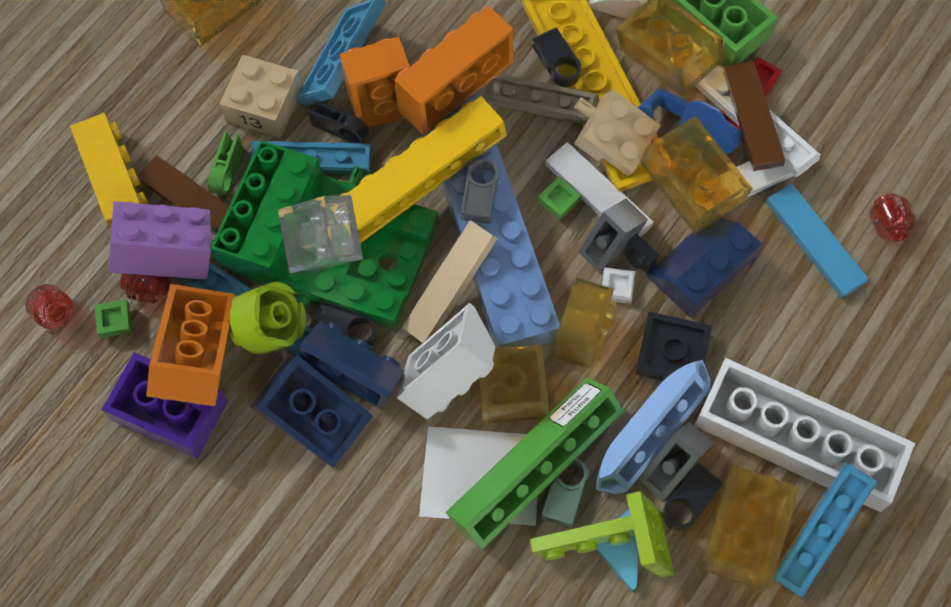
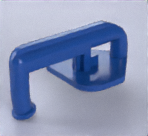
M659 89L637 107L650 118L653 117L654 110L658 106L682 117L675 136L676 144L682 152L700 161L731 153L742 141L741 131L731 122L725 120L723 113L718 108L700 100L689 102L669 91Z

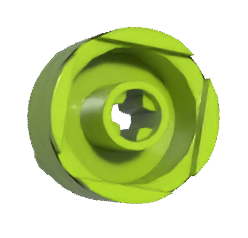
M271 282L234 297L230 310V325L232 329L230 335L233 343L237 346H242L254 354H266L294 344L297 338H300L305 331L306 313L302 302L297 303L292 295L295 294L293 289L280 282Z

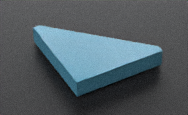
M628 509L619 518L630 516V510ZM635 536L630 537V542L621 545H610V541L597 544L598 549L596 551L630 591H634L637 587L639 553Z

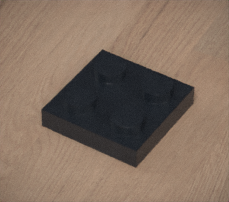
M648 312L635 375L664 381L673 372L687 364L703 360L705 364L712 325Z

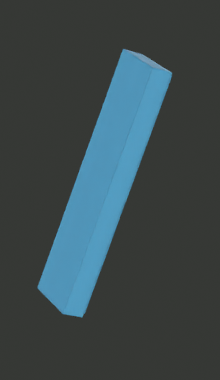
M252 141L250 161L259 141ZM265 141L318 158L322 174L351 175L354 166H358L359 169L360 167L365 169V175L371 174L372 144Z
M793 184L767 198L766 205L841 299L867 283L869 278Z
M845 462L775 570L772 578L803 598L877 484V480Z

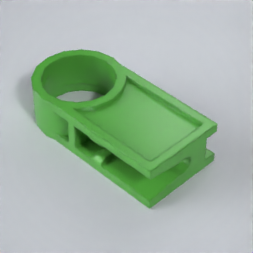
M224 131L209 173L208 189L211 193L227 195L231 188L244 149L239 134H236L232 141L228 132Z

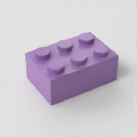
M113 201L109 272L207 279L211 256L210 210Z

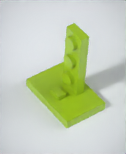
M640 491L626 494L630 516L530 539L534 554L544 557L545 560H555L563 558L565 551L577 549L578 553L590 552L598 549L597 544L610 541V545H621L630 542V537L635 536L641 565L661 578L674 575L660 508Z

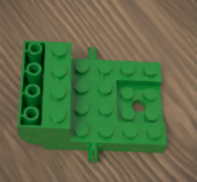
M260 140L210 250L220 264L239 275L249 278L253 284L259 286L271 282L286 284L295 292L292 295L298 298L297 303L302 302L305 313L310 302L320 305L323 301L366 315L375 324L396 330L439 224L438 211L413 204L356 246L336 221L329 206L334 203V200L339 195L348 193L358 186L366 174V170L354 166L349 181H339L323 176L318 158ZM385 258H393L397 261V265L393 269L385 270L380 267L381 261Z

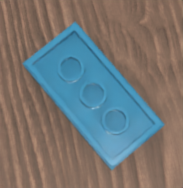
M367 0L346 8L296 96V101L299 104L307 106L314 104V100L321 102L334 98L344 80L339 54L347 52L351 48H361L386 4L383 0Z

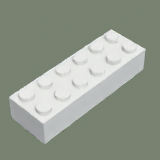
M725 358L694 425L705 432L827 488L830 487L845 462L877 480V484L863 505L878 512H882L892 504L915 445L912 441Z

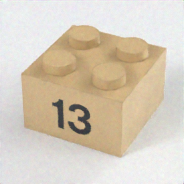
M242 55L219 103L226 122L281 138L297 103L296 96L302 87L298 70Z

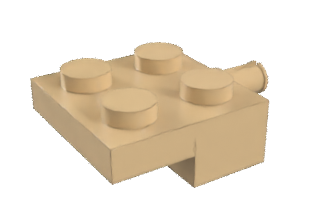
M613 89L601 98L596 108L584 100L583 97L574 106L575 109L588 117L586 125L574 144L595 160L600 161L604 158L625 175L632 174L658 131L660 124Z

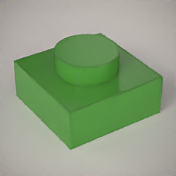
M558 176L538 196L537 202L557 219L562 220L581 201V194Z
M127 300L95 305L97 335L100 338L132 333L130 304Z

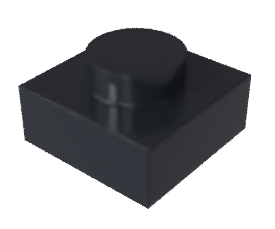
M637 233L628 240L625 251L627 260L636 269L641 268L647 274L657 264L659 253Z

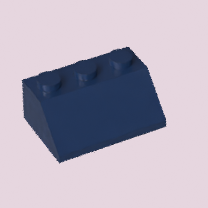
M711 215L646 274V277L692 318L756 259L762 243L739 222Z
M320 321L301 343L299 357L326 378L383 410L403 376L404 370L400 369V363L389 356L382 358L373 353V348L362 340L356 339L353 341L344 336V330L333 323L326 325Z

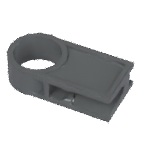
M477 159L469 165L460 211L461 220L491 223L496 189L499 182L498 168L493 161ZM478 169H488L494 174V178L485 184L475 182L471 176Z

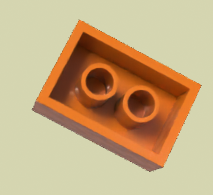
M399 36L391 39H382L375 44L365 47L351 48L347 52L339 54L349 104L355 117L365 122L369 128L404 118L398 111L394 79H396L402 69L410 67Z

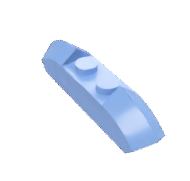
M703 360L687 364L669 375L618 434L603 458L597 477L596 490L619 494L627 492L711 390L710 377Z

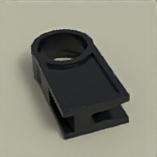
M553 28L532 38L534 42L532 48L550 74L553 82L561 87L575 85L580 79L581 63L558 28ZM567 64L573 66L577 72L572 76L563 77L555 69L560 65Z
M314 100L315 112L310 109L308 110L313 127L350 143H363L369 133V127L365 122L353 115Z
M323 301L310 325L314 329L320 321L326 325L333 323L344 330V336L353 340L349 336L351 328L356 324L366 323L372 327V334L364 342L372 346L377 338L376 326L370 317Z
M698 463L672 497L667 500L662 512L665 524L675 531H683L690 528L720 490L724 482ZM673 502L687 504L692 512L691 521L686 524L673 522L668 515V506Z

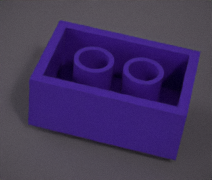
M134 352L101 410L113 422L198 459L229 401L221 389L218 390L216 406L147 397L151 359Z

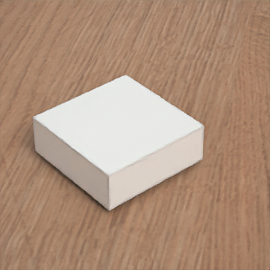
M604 267L600 300L631 304L636 271Z

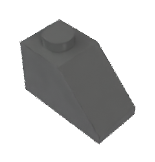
M624 199L603 211L578 252L601 273L604 271V267H608L626 249L628 240L636 233H640L648 219L630 201Z
M688 422L674 433L638 480L663 502L703 459L714 443Z

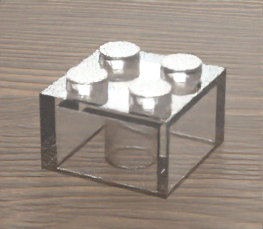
M351 195L323 196L278 210L290 273L318 271L363 259Z

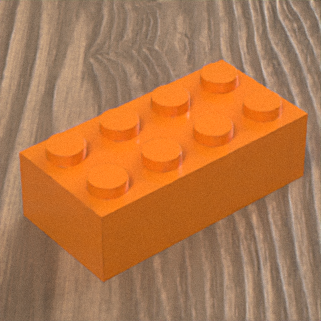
M486 6L480 12L473 13L464 25L457 30L450 31L440 44L433 49L426 50L420 57V60L398 73L394 83L399 113L422 135L427 133L513 63L514 28L489 6Z
M170 284L149 365L147 397L216 406L231 326L230 310L235 294Z

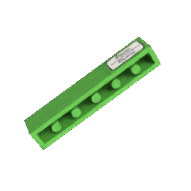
M588 377L584 379L445 513L461 534L481 549L498 535L624 412L611 389Z

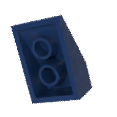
M290 355L250 406L271 424L332 468L336 466L373 417L366 409L298 355Z

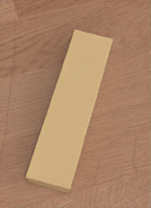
M470 220L402 328L421 343H424L438 331L498 238Z

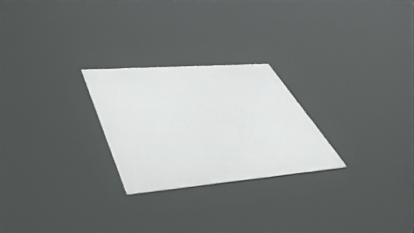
M428 427L419 517L450 519L445 512L527 434ZM537 497L509 524L536 526Z

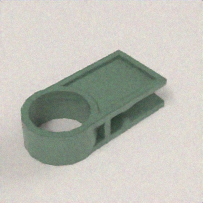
M578 458L570 464L580 468L583 474L582 481L578 485L568 486L562 483L559 476H557L551 483L542 512V520L572 529L588 474L586 465Z

